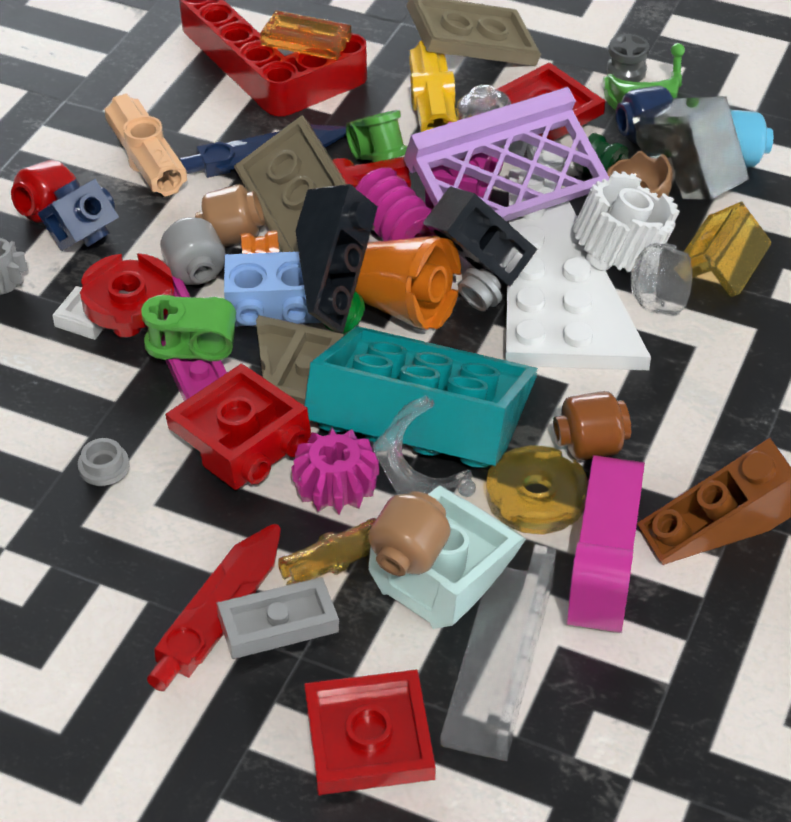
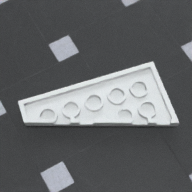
M509 169V180L523 185L528 171ZM532 173L527 187L547 194L554 191L557 183ZM509 192L508 206L515 204L517 195ZM566 201L509 220L508 223L538 250L511 287L507 286L506 361L532 367L649 371L651 356L606 270H599L586 260L587 251L584 250L585 246L579 245V239L575 238L576 233L573 230L577 215L570 202Z

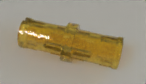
M370 518L366 522L338 534L333 532L325 533L319 537L318 543L288 556L280 557L278 566L283 580L290 576L292 577V579L287 581L286 585L316 579L330 572L338 575L347 571L350 563L370 555L371 546L368 536L376 519Z

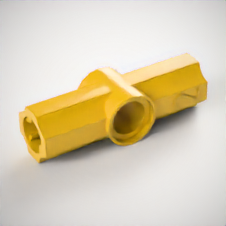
M420 41L414 49L410 50L409 65L411 71L413 111H418L420 131L423 132L446 125L449 122H455L457 117L455 113L453 71H448L445 54L428 52L423 41Z

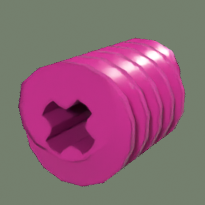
M379 168L369 172L361 179L356 189L378 206L373 225L375 233L383 241L437 236L423 224L432 210L426 207L424 201L417 197L415 191L408 187L403 178L397 176L395 170Z

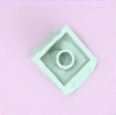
M440 485L428 495L435 498L445 508L451 532L447 543L432 568L419 575L406 573L404 576H395L378 565L376 562L377 554L371 547L368 568L383 595L391 596L428 621L433 629L453 626L469 611L500 576L526 540V538L511 527Z

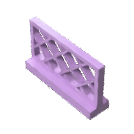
M569 87L413 134L410 137L404 156V161L410 173H418L434 207L450 186L459 187L463 175L466 174L488 183L484 197L481 199L505 221L587 195L593 184L595 185L597 181L609 180L606 170L572 110L576 100ZM565 126L573 140L571 148L547 139L549 131ZM521 140L536 146L537 150L533 160L508 151L510 144ZM542 149L566 159L561 172L537 163ZM482 152L499 160L494 172L491 173L469 164L471 156ZM503 161L528 171L523 185L498 175ZM571 161L587 167L593 179L581 181L566 175ZM444 165L458 171L459 174L454 186L435 179L431 168ZM532 173L557 183L554 191L543 194L528 188ZM495 186L517 195L515 204L503 207L489 201L488 197L492 187Z

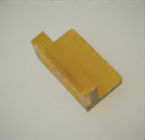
M741 201L708 215L673 268L683 281L711 271L726 292L733 297L742 292L769 249L771 240Z

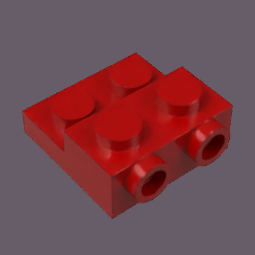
M242 363L165 414L168 428L200 451L203 466L234 490L239 489L247 482L251 484L262 482L268 476L272 464L285 455L295 457L298 444L308 443L311 436L307 407Z

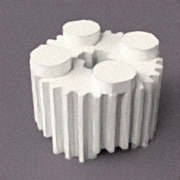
M613 171L608 181L606 179H603L602 182L597 181L589 191L573 230L576 233L575 238L579 239V245L585 246L584 250L587 251L586 260L599 270H608L614 265L618 270L625 268L628 272L632 270L637 274L647 275L657 263L676 225L675 220L679 210L676 209L678 205L672 203L674 199L664 193L661 198H658V194L649 192L648 188H641L640 183L642 180L633 173L627 175L623 171L621 174Z

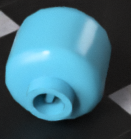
M724 110L717 119H712L709 123L706 137L707 152L713 154L715 161L720 165L751 168L760 163L764 154L771 152L774 138L772 128H767L763 115L758 112Z

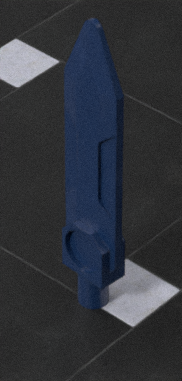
M311 125L325 148L346 136V126ZM280 131L227 143L215 142L197 146L196 155L179 158V160L186 169L187 174L203 171L208 178L230 173L235 169L234 166Z

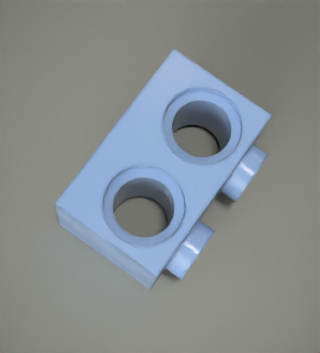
M299 251L225 255L224 296L225 300L235 307V326H257L256 319L258 315L297 324L321 323V321L308 313Z

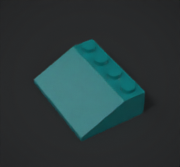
M356 326L310 362L304 406L308 409L309 420L318 422V426L326 431H330L331 427H333L335 432L353 429L354 432L365 434L366 439L375 443L389 444L395 441L411 445L412 449L420 454L433 456L444 453L460 457L462 463L472 467L495 466L507 451L535 382L538 368Z

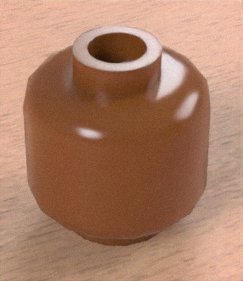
M609 391L570 396L563 402L561 416L553 418L554 434L558 446H567L572 457L577 460L593 459V455L603 457L616 455L621 451L624 440L631 438V421L626 403L623 400L617 401Z

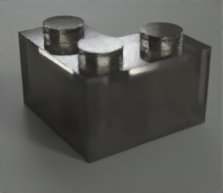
M726 96L671 99L632 117L636 129V140L642 151L650 158H658L660 154L671 158L675 170V181L683 199L711 200L749 180Z

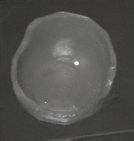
M667 243L650 244L642 250L634 262L630 274L632 295L641 308L650 313L677 316L686 307L692 284L691 259L688 253L676 250V245Z

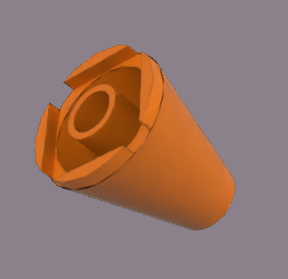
M439 236L368 242L355 291L362 296L364 303L418 329H438L450 317L457 301L459 290L451 288L453 274L461 275L458 250L452 240Z

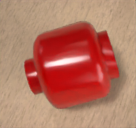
M47 160L23 168L16 174L11 189L13 205L21 215L26 216L29 220L42 223L43 221L39 217L38 212L57 200L53 192L72 182L76 177L65 165L55 160Z

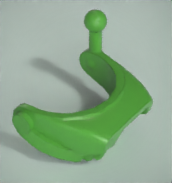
M680 43L672 46L673 71L669 79L655 82H633L618 79L613 74H607V77H603L604 96L607 103L616 110L617 104L622 102L627 92L633 89L658 85L668 89L672 97L677 98L679 87L682 85L681 59L685 52V47Z

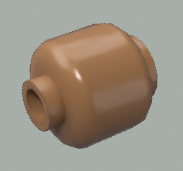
M240 184L207 193L202 198V211L195 213V218H202L211 223L224 248L241 244V233H251L254 237H257L259 226L265 224L263 209L256 192H248Z
M419 491L397 494L387 501L372 525L368 536L370 546L377 554L376 562L382 569L395 576H404L406 573L423 574L432 568L447 543L451 532L448 519L446 518L447 513L442 504L430 495Z

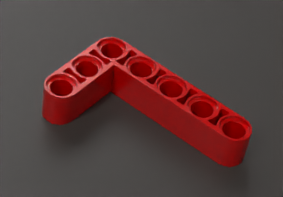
M179 0L184 34L270 115L287 116L359 87L367 80V45L364 37L358 34H340L284 56L224 0Z

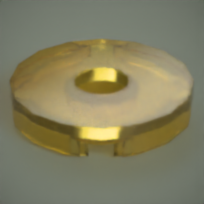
M524 446L503 454L502 460L495 467L492 465L488 470L486 500L491 513L501 522L517 531L541 535L558 532L578 521L583 513L588 490V478L583 467L574 458L572 463L570 460L562 457V451L547 446ZM536 483L542 484L550 490L544 493H532L524 487Z

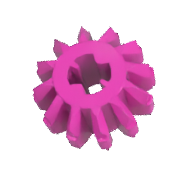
M331 427L328 435L321 436L312 432L308 443L298 444L295 459L293 460L294 465L291 469L292 481L295 482V487L298 488V494L301 496L302 502L313 501L318 512L327 506H333L340 515L344 505L349 504L360 509L363 497L373 496L377 475H379V460L376 459V453H373L369 439H357L353 429L343 435L337 434L333 427Z

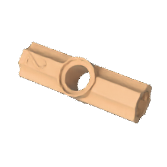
M127 93L113 97L111 104L105 108V117L127 151L129 166L134 171L141 173L152 192H159L164 197L178 193L179 188L187 181V173L165 140L161 121L149 116L140 101L129 97Z

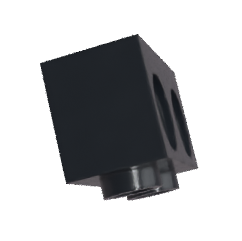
M451 186L423 222L437 236L452 240L459 255L475 269L480 270L483 268L490 271L500 283L510 287L538 250L475 193Z

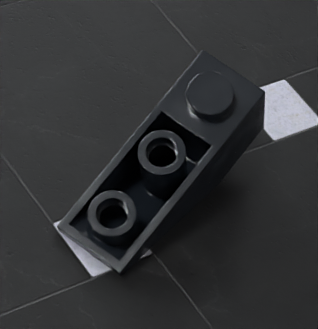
M351 184L308 189L295 230L308 313L337 333L344 332L378 206Z

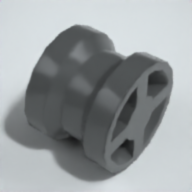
M620 34L610 40L608 49L611 58L607 63V74H613L614 77L625 81H642L647 72V64L644 60L649 54L650 45L648 41L635 34Z

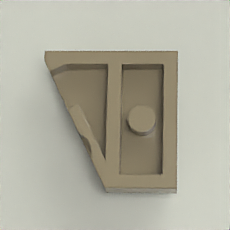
M258 315L256 325L263 378L305 405L310 362L341 339L344 334Z

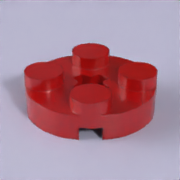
M137 253L138 260H123L122 254L105 257L91 265L83 274L81 279L82 289L80 291L83 312L88 319L101 327L113 329L114 333L120 337H132L137 335L141 328L147 327L142 320L141 308L149 298L157 295L175 297L170 268L154 256ZM124 290L132 293L121 294L119 291ZM166 308L163 309L164 316L168 313Z

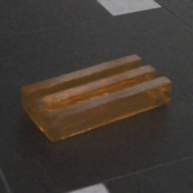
M277 10L260 32L261 45L338 60L340 51L345 49L346 42H349L351 39V25Z

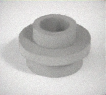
M468 268L462 274L463 281L458 285V290L465 301L479 311H486L490 306L495 307L501 302L500 282L490 271L483 268L480 270Z
M109 438L92 440L81 451L78 459L79 474L84 481L96 486L116 483L129 470L128 454L115 440Z

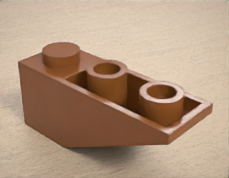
M768 438L638 522L637 525L663 565L768 532L791 517V466L772 439Z

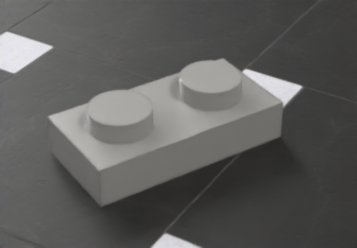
M323 577L217 603L218 618L232 659L339 632V618Z

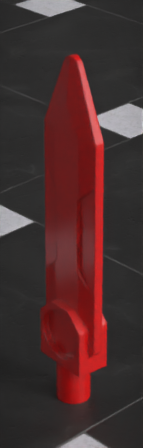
M278 524L269 525L235 544L160 639V642L154 649L155 662L158 664L147 676L148 683L154 689L165 691L178 673L189 678L224 633L217 612L218 602L254 594L275 566L281 528Z

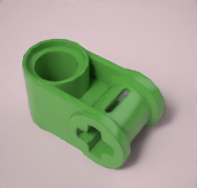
M400 110L379 113L346 124L347 142L352 155L357 160L364 159L378 162L405 155L407 146L403 144L398 119L401 117Z
M157 295L149 298L141 308L142 320L148 326V332L144 337L145 350L149 355L163 360L181 358L220 361L231 354L234 341L236 310L229 301L219 297L195 298ZM165 308L168 310L167 320H164L163 309ZM163 334H165V346L161 344V338Z

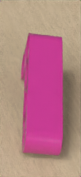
M593 455L580 539L577 542L567 625L622 633L645 462Z

